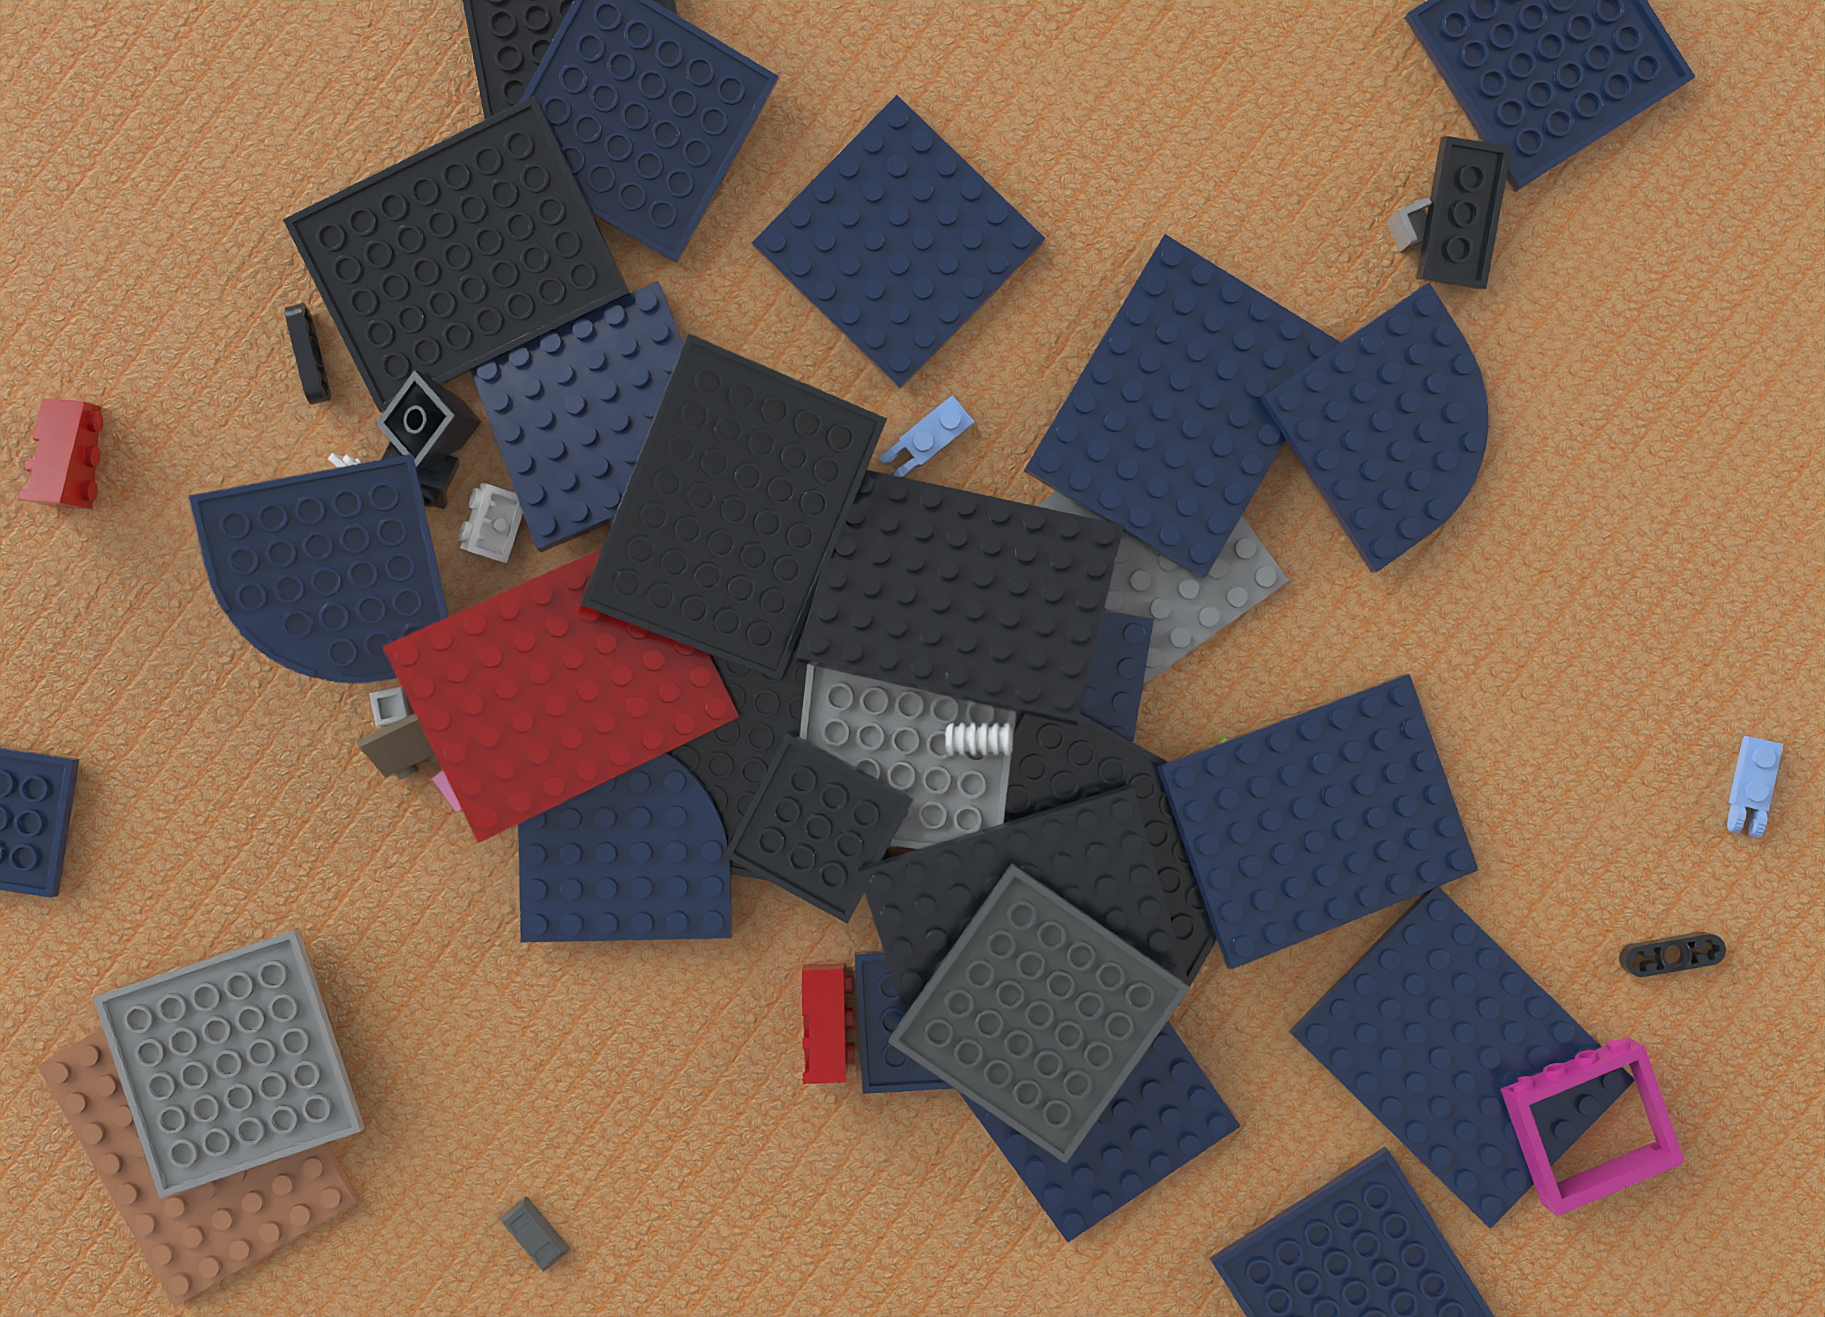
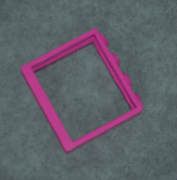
M1628 1037L1618 1041L1611 1039L1604 1047L1579 1052L1575 1055V1059L1565 1063L1550 1064L1543 1069V1072L1531 1077L1517 1078L1518 1082L1501 1089L1540 1202L1556 1216L1685 1163L1645 1046ZM1629 1064L1656 1141L1556 1183L1529 1105Z

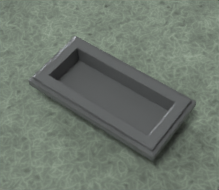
M527 1196L499 1218L542 1272L547 1270L570 1250Z

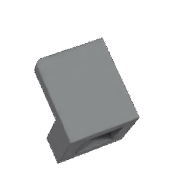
M1429 197L1397 210L1387 220L1400 252L1423 242L1427 219L1425 209L1432 204Z

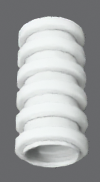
M949 723L946 728V751L949 755H954L955 752H959L960 755H965L966 752H971V755H977V752H982V755H988V752H993L994 755H999V752L1010 755L1012 752L1013 729L1010 723H1005L1004 727H999L998 723H994L993 727H988L987 723H983L982 727H977L976 723H971V727H966L965 723H960L959 727H955L954 723Z

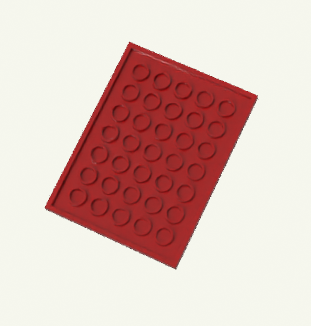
M601 549L383 646L478 843L740 717L709 653L580 605Z

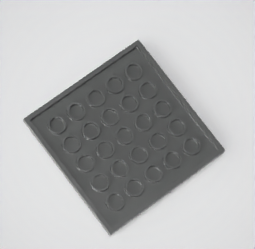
M1012 863L889 1037V1043L1066 1164L1188 993L1190 987Z

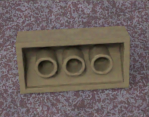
M415 713L357 740L359 748L385 778L397 775L399 780L417 773L419 771L417 765L429 760L431 765L438 763Z

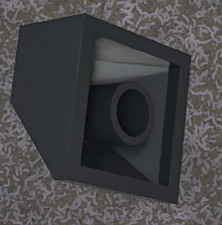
M414 370L376 424L402 455L413 454L416 469L421 470L461 449L482 421L461 398L423 373Z

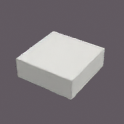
M402 687L369 693L376 727L391 725L412 715L410 702Z

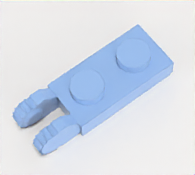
M952 395L900 437L899 442L886 451L879 459L885 465L893 461L899 453L906 449L913 459L900 466L895 474H893V476L904 478L917 466L921 467L972 426L974 421Z
M1744 736L1742 739L1728 802L1731 804L1727 820L1729 832L1739 833L1746 819L1745 807L1752 808L1748 825L1749 835L1756 838L1763 836L1768 820L1766 812H1769L1783 744Z

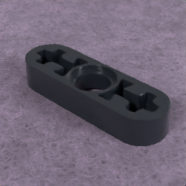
M305 303L285 307V319L304 394L311 405L330 401L331 391L310 310Z
M1696 932L1629 944L1622 949L1619 961L1621 967L1626 972L1637 977H1647L1716 965L1725 957L1726 946L1724 941L1717 935L1708 932ZM1706 942L1713 945V949L1708 950L1707 955L1700 952H1691L1689 948H1703ZM1671 945H1677L1680 949V958L1677 962L1668 964L1664 957L1665 950ZM1637 952L1645 957L1654 956L1655 961H1641L1639 964L1640 968L1632 964V960L1637 958Z

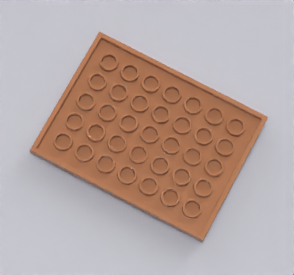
M104 1029L96 1031L37 1065L174 1307L352 1206L360 1199L328 1143L159 1199Z

